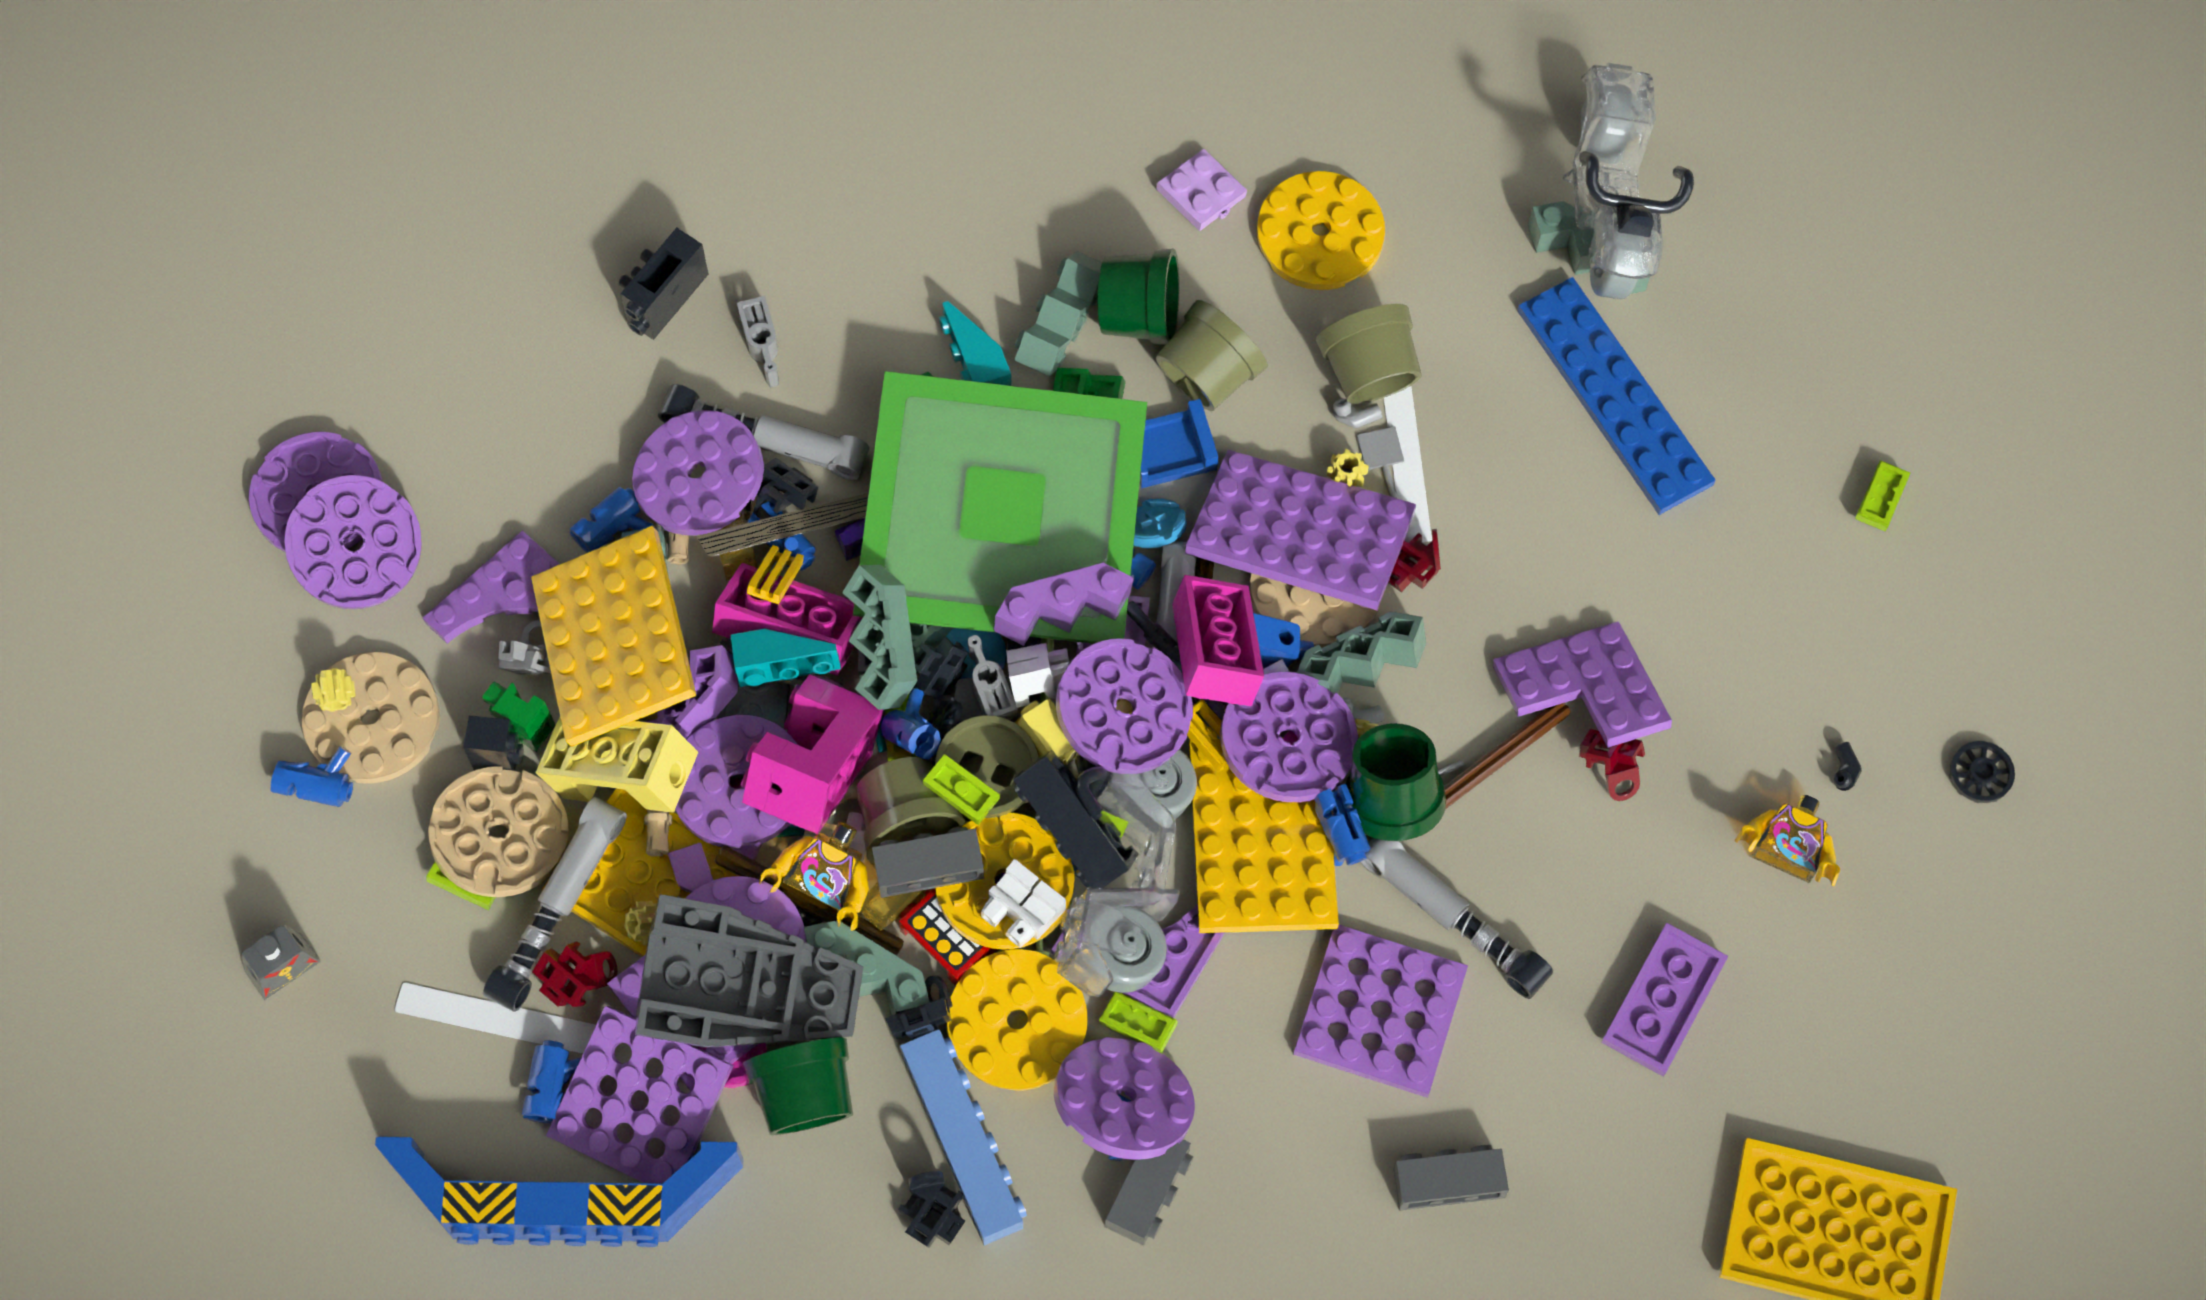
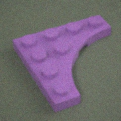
M521 531L426 614L423 620L428 627L448 644L455 637L469 628L484 622V618L504 612L506 615L532 614V611L538 612L531 576L560 564L524 531Z
M1198 904L1185 914L1181 920L1162 929L1166 939L1167 953L1165 962L1157 975L1143 988L1122 994L1175 1018L1226 933H1199ZM1069 921L1053 946L1051 954L1087 974L1079 953L1080 939L1085 928Z

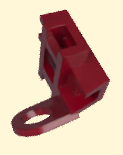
M1437 528L1432 529L1433 540L1427 546L1422 543V535L1420 533H1417L1409 543L1403 542L1400 550L1402 553L1396 560L1388 584L1402 593L1411 582L1423 589L1434 578L1439 570H1441ZM1412 557V558H1414L1415 560H1417L1418 562L1415 563L1414 561H1412V560L1409 559V558ZM1427 570L1428 572L1422 576L1421 574Z
M1589 729L1580 744L1579 757L1586 759V767L1592 768L1594 763L1605 765L1607 791L1613 800L1624 801L1637 793L1640 787V775L1636 756H1645L1643 741L1634 739L1607 748L1600 732ZM1621 781H1632V785L1627 791L1623 793L1615 792L1616 786Z
M575 941L566 945L561 955L553 948L544 951L532 973L544 982L539 991L557 1007L566 1006L567 1003L572 1007L584 1006L587 1001L582 997L586 990H595L608 986L607 983L617 976V963L613 954L609 951H603L583 956L577 951L581 944ZM605 959L607 960L610 968L608 978L606 977L603 971V962ZM550 962V965L546 968V964ZM571 962L574 966H576L575 969H573L568 964ZM569 978L570 981H569L568 985L565 986L564 984L566 983L567 979Z

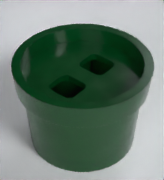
M1174 248L1155 250L1153 254L1105 256L1103 258L1098 285V318L1103 335L1147 339L1152 344L1162 346L1168 343L1176 333L1179 314V264Z
M1390 723L1373 727L1358 738L1353 748L1351 773L1347 778L1346 785L1353 799L1352 806L1354 809H1357L1364 833L1380 840L1404 841L1417 838L1432 830L1444 815L1446 795L1443 780L1438 773L1436 749L1428 735L1410 725Z
M828 1038L800 1043L766 1052L743 1062L748 1081L755 1086L770 1135H784L805 1131L853 1116L846 1061L849 1060L847 1038Z

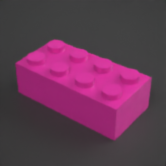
M741 563L715 603L712 633L731 639L732 634L768 629L836 644L841 669L828 673L838 676L855 647L849 642V639L863 618L853 616L854 603L849 599L794 580L779 604L747 594L748 584L758 568ZM768 572V574L766 575L765 579L763 580L758 589L761 590L762 586L764 585L765 581L770 575V572ZM778 576L769 593H774L783 578L782 576Z
M1184 575L1172 606L1186 696L1252 706L1264 678L1249 586Z

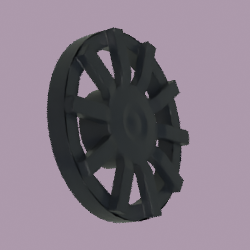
M953 698L947 701H940V705L935 712L931 710L929 713L930 718L928 722L939 731L941 742L946 734L960 723L962 717V704Z
M1974 741L1962 746L1956 752L1950 764L1949 776L1960 795L1974 801V803L1997 802L2011 789L2015 779V768L2010 756L2001 747L1986 741ZM1982 748L1981 757L1976 758L1971 749ZM1987 749L1997 754L1993 760L1986 757ZM1966 752L1972 763L1969 764L1959 759L1960 756ZM2002 759L2006 769H1997L1996 763ZM1957 765L1968 769V772L1957 773ZM2008 774L2007 784L1997 779L1996 776ZM1969 777L1970 780L1963 786L1959 779ZM1991 783L2003 788V790L1996 794ZM1973 784L1977 785L1975 794L1968 791ZM1983 786L1986 787L1990 796H1981Z

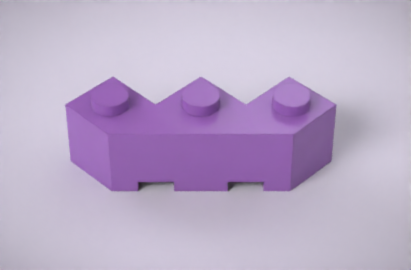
M1100 563L1012 587L996 614L994 631L1024 646L1039 618L1068 633L1071 632L1085 606L1112 620H1116L1131 593L1134 578L1105 563Z
M722 645L691 650L690 670L696 696L658 711V719L641 722L672 725L687 740L696 730L713 721L737 694L738 677L733 655Z

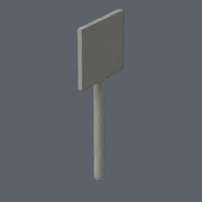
M1396 427L1358 434L1357 438L1364 464L1369 466L1368 470L1382 467L1389 496L1397 498L1389 470V465L1404 462Z

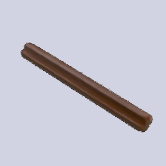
M1562 703L1545 709L1444 786L1446 809L1566 719L1571 712L1568 705Z

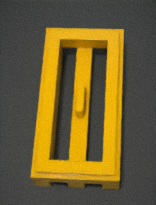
M772 545L748 584L747 594L779 604L803 565L804 555L797 554L796 557H792L791 551L785 549L783 553L778 552L779 547ZM777 561L775 567L771 571L761 590L758 589L763 580L765 579L766 575L768 574L769 570L771 569L772 565L774 564V562ZM785 565H789L790 567L774 593H769Z
M1202 699L1193 705V718L1190 721L1187 736L1219 772L1227 765L1221 742L1217 738V734L1220 737L1222 721ZM1196 712H1199L1211 727H1207Z

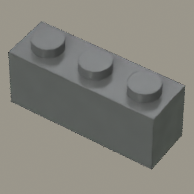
M957 827L949 830L948 834L937 836L931 833H924L915 836L910 841L886 840L881 842L879 846L872 847L881 898L984 879V868L976 828L968 830L967 827Z
M1182 1140L1180 1144L1176 1143L1168 1148L1165 1154L1161 1156L1135 1160L1106 1218L1105 1228L1143 1246L1148 1237L1155 1239L1163 1222V1219L1158 1217L1163 1205L1171 1206L1178 1191V1187L1174 1186V1183L1179 1173L1184 1176L1186 1175L1194 1156L1189 1154L1191 1143Z
M1492 1145L1475 1146L1471 1148V1152L1458 1154L1456 1149H1446L1436 1152V1156L1422 1158L1420 1153L1406 1154L1401 1156L1400 1161H1396L1393 1168L1400 1211L1502 1199L1506 1197L1509 1191L1502 1148L1492 1149Z

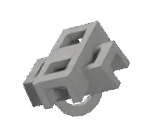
M534 620L524 627L520 642L511 641V643L500 641L499 669L516 674H551L545 643L535 646L529 641L530 632L534 628L541 627L540 620Z

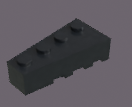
M1053 750L1022 770L1013 779L1016 784L1014 788L1017 795L1024 803L1029 802L1037 812L1035 814L1037 822L1045 831H1051L1057 840L1056 847L1065 859L1068 860L1070 858L1078 868L1076 873L1084 886L1087 888L1091 886L1094 892L1097 893L1130 870L1139 855L1132 845L1128 848L1122 845L1119 837L1121 832L1113 822L1111 824L1104 823L1101 820V813L1094 817L1090 816L1075 791L1076 778Z

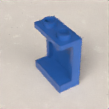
M1201 399L1189 401L1186 411L1145 421L1140 473L1141 489L1217 470L1218 453Z

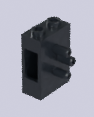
M677 227L655 253L649 249L642 251L640 259L646 262L642 268L639 266L634 267L630 273L631 277L625 274L618 281L619 286L624 288L620 294L624 306L623 310L628 321L627 325L640 336L645 334L653 340L709 275L703 244Z

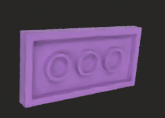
M1666 923L1601 1043L1664 1077L1728 956Z

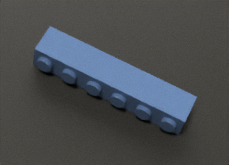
M938 1029L900 1045L902 1057L958 1187L963 1193L964 1201L983 1245L985 1246L1022 1230V1218L1027 1216L1020 1197L1013 1198L1008 1185L1013 1184L1011 1176L1005 1164L999 1166L994 1156V1153L999 1151L991 1132L985 1134L980 1124V1121L985 1120L983 1112L977 1100L971 1102L966 1090L971 1088L964 1069L957 1070L952 1058L957 1057V1053L950 1037L943 1039Z

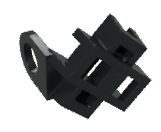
M775 458L764 465L760 489L754 501L750 499L744 507V517L746 520H749L752 513L757 515L761 503L765 500L775 505L773 511L776 513L791 504L803 510L806 499L811 503L815 502L818 486L813 484L812 479L796 468H790Z
M945 636L937 648L921 642L919 647L924 651L918 661H915L916 674L918 672L921 674L913 688L922 690L924 694L939 700L949 684L952 686L957 684V680L960 679L968 666L964 662L969 654L960 642L956 641L955 645H953Z
M929 976L925 980L930 1003L885 1018L892 1034L897 1040L907 1036L911 1040L917 1039L938 1030V1025L952 1021L950 1008L953 1005L947 986L940 976ZM933 983L939 988V998L935 1001L931 997V986Z
M940 1171L925 1172L912 1176L908 1180L909 1191L912 1196L905 1206L901 1204L898 1208L901 1215L912 1221L905 1233L928 1248L931 1247L936 1238L950 1245L965 1223L964 1219L953 1213L961 1202L963 1193L960 1191L954 1193L945 1187L944 1176Z

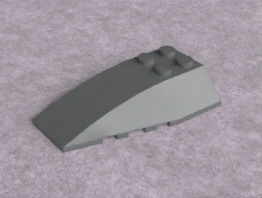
M659 895L649 933L637 1001L635 1035L701 1047L853 1036L864 966L821 947L817 948L797 936L788 935L774 929L770 924L741 914V911L732 907Z

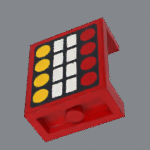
M935 888L927 889L925 892L926 896L918 904L915 902L911 903L900 914V932L904 936L909 933L947 971L948 979L956 986L970 967L981 959L996 953L999 949L978 945L959 934L943 915Z

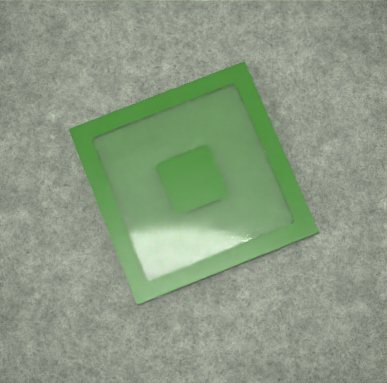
M885 371L860 565H882L904 584L909 623L995 632L996 614L1012 587L1100 563H1105L1130 576L1147 402ZM1128 598L1116 620L1110 619L1085 606L1070 633L1039 618L1030 637L1091 644L1109 639H1124ZM854 603L853 616L864 617L866 613Z

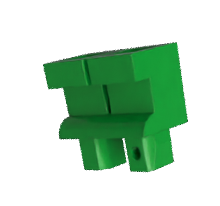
M494 681L482 696L484 702L490 705V714L499 719H509L515 732H518L519 742L535 752L538 751L556 726L545 701L533 695L528 703L521 699L513 682L506 689Z

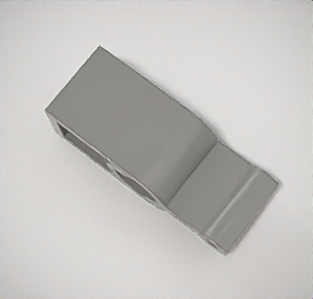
M761 296L737 302L739 319L749 353L756 362L764 363V372L768 386L770 388L778 386L777 365L772 361L777 356L778 344L766 298Z
M977 635L968 637L969 657L976 663L972 674L973 688L983 715L1003 717L1015 722L1018 719V708H1016L1015 700L1003 670L997 663L985 660L982 652V642ZM989 678V680L994 683L988 684L987 681L983 679Z

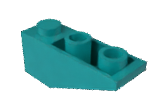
M949 301L943 302V315L939 316V322L943 334H950L953 343L949 344L954 362L960 361L964 371H960L961 380L1012 386L1011 371L1001 346Z
M768 629L731 635L734 665L740 687L758 686L766 682L782 679L792 680L799 676L816 673L825 674L841 669L837 647L833 643Z

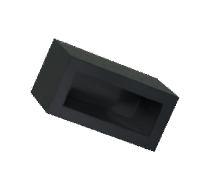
M469 715L463 749L473 770L486 767H503V770L515 771L516 764L522 763L524 746L520 744L518 732H515L509 719Z

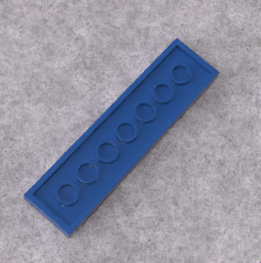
M1574 277L1518 306L1517 312L1658 515L1714 486L1716 480Z

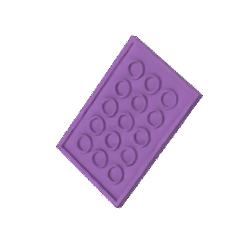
M1227 450L1187 541L1185 554L1377 610L1415 514L1416 504L1353 485L1348 487L1346 483L1335 482L1322 476Z

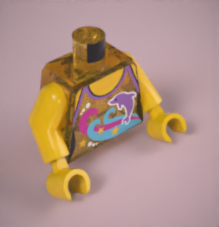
M1801 795L1796 807L1783 803L1779 810L1769 809L1752 819L1748 825H1744L1734 840L1736 843L1739 840H1744L1749 844L1748 851L1751 852L1749 857L1807 883H1810L1816 874L1815 881L1820 882L1821 877H1826L1831 881V886H1835L1840 873V867L1836 864L1832 837L1826 832L1828 823L1815 816L1820 802L1808 795Z
M838 822L831 837L820 832L814 837H802L783 850L772 864V869H766L762 873L759 885L764 878H773L775 884L770 890L773 893L778 889L781 878L784 877L783 883L839 910L837 913L838 927L843 918H852L851 931L855 930L858 925L857 913L861 911L869 891L867 868L861 862L863 854L850 847L857 830L846 823Z

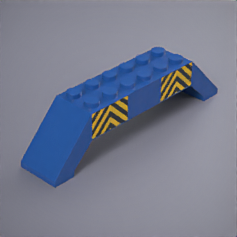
M376 1137L375 1140L377 1149L453 1239H457V1243L465 1245L478 1244L479 1239H493L492 1243L497 1245H513L515 1240H529L531 1245L547 1246L550 1245L551 1240H564V1244L568 1246H585L586 1241H601L600 1244L602 1246L619 1247L622 1246V1241L637 1242L636 1245L640 1247H657L658 1242H668L743 1168V1156L737 1142L701 1141V1150L663 1184L445 1181L424 1160L423 1151L412 1137Z

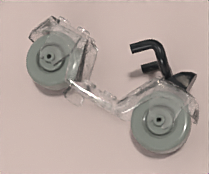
M1607 63L1606 66L1593 65L1581 77L1587 91V98L1580 113L1581 137L1574 155L1573 169L1563 175V180L1574 185L1577 228L1582 230L1594 229L1589 247L1592 290L1597 296L1622 300L1632 293L1638 279H1645L1657 273L1663 251L1660 214L1675 212L1687 203L1693 191L1694 177L1689 169L1676 166L1673 169V176L1681 180V184L1674 198L1668 201L1640 198L1638 170L1656 121L1653 77L1648 73L1632 71V66Z
M1180 749L1161 766L1137 774H1120L1107 771L1101 766H1095L1088 762L1079 753H1075V765L1079 774L1075 782V791L1078 798L1091 817L1105 811L1128 821L1123 836L1139 849V855L1134 864V869L1139 870L1138 876L1130 888H1086L1080 897L1076 896L1074 898L1071 909H1066L1061 920L1060 929L1064 930L1065 933L1063 941H1059L1054 955V961L1059 962L1057 973L1086 995L1101 997L1106 989L1121 993L1139 990L1151 982L1165 962L1167 953L1166 939L1158 922L1163 920L1177 903L1180 892L1179 889H1165L1176 831L1175 819L1191 803L1197 788L1195 769L1189 758Z

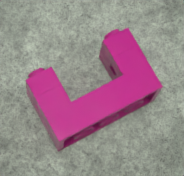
M809 674L801 686L797 684L794 687L789 699V703L793 704V708L784 723V728L788 730L787 733L791 735L797 744L766 732L759 743L754 742L748 751L746 761L750 763V766L743 776L741 787L745 788L742 803L818 835L872 757L883 709L878 710L861 695Z

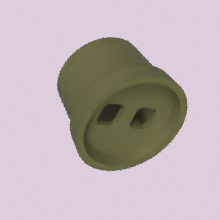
M1196 300L1184 316L1185 322L1156 356L1159 367L1170 381L1192 401L1201 399L1203 408L1208 411H1214L1247 380H1254L1268 367L1264 355L1251 338L1228 316L1202 300Z
M1386 304L1368 308L1334 322L1317 335L1316 342L1323 357L1330 361L1349 403H1366L1391 396L1412 386L1421 378L1422 373L1410 332L1413 324L1407 305Z
M977 716L962 721L946 734L939 745L935 765L944 754L960 766L963 759L967 761L974 756H982L984 760L978 773L972 775L1000 794V799L985 816V818H995L1008 813H1017L1021 809L1024 802L1015 791L1014 786L1016 784L1013 779L1022 770L1037 761L1039 757L1030 736L1014 722L997 716ZM999 764L1015 770V775L1008 787H1002L991 781L994 770ZM962 814L963 818H964L966 821H968V822L971 821V819H969L967 816H965L964 814Z
M906 757L889 761L874 768L859 781L856 793L865 826L863 839L867 858L873 865L875 863L872 847L879 846L883 841H910L915 836L924 833H931L934 836L948 834L949 830L966 824L960 811L923 785L924 778L934 767L930 760L920 757Z

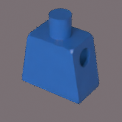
M1253 613L1263 669L1281 659L1288 668L1296 659L1302 660L1306 650L1314 647L1312 641L1300 640V626L1298 624Z

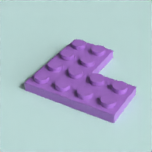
M1619 621L1493 659V668L1518 717L1582 698L1607 748L1671 728L1672 719Z

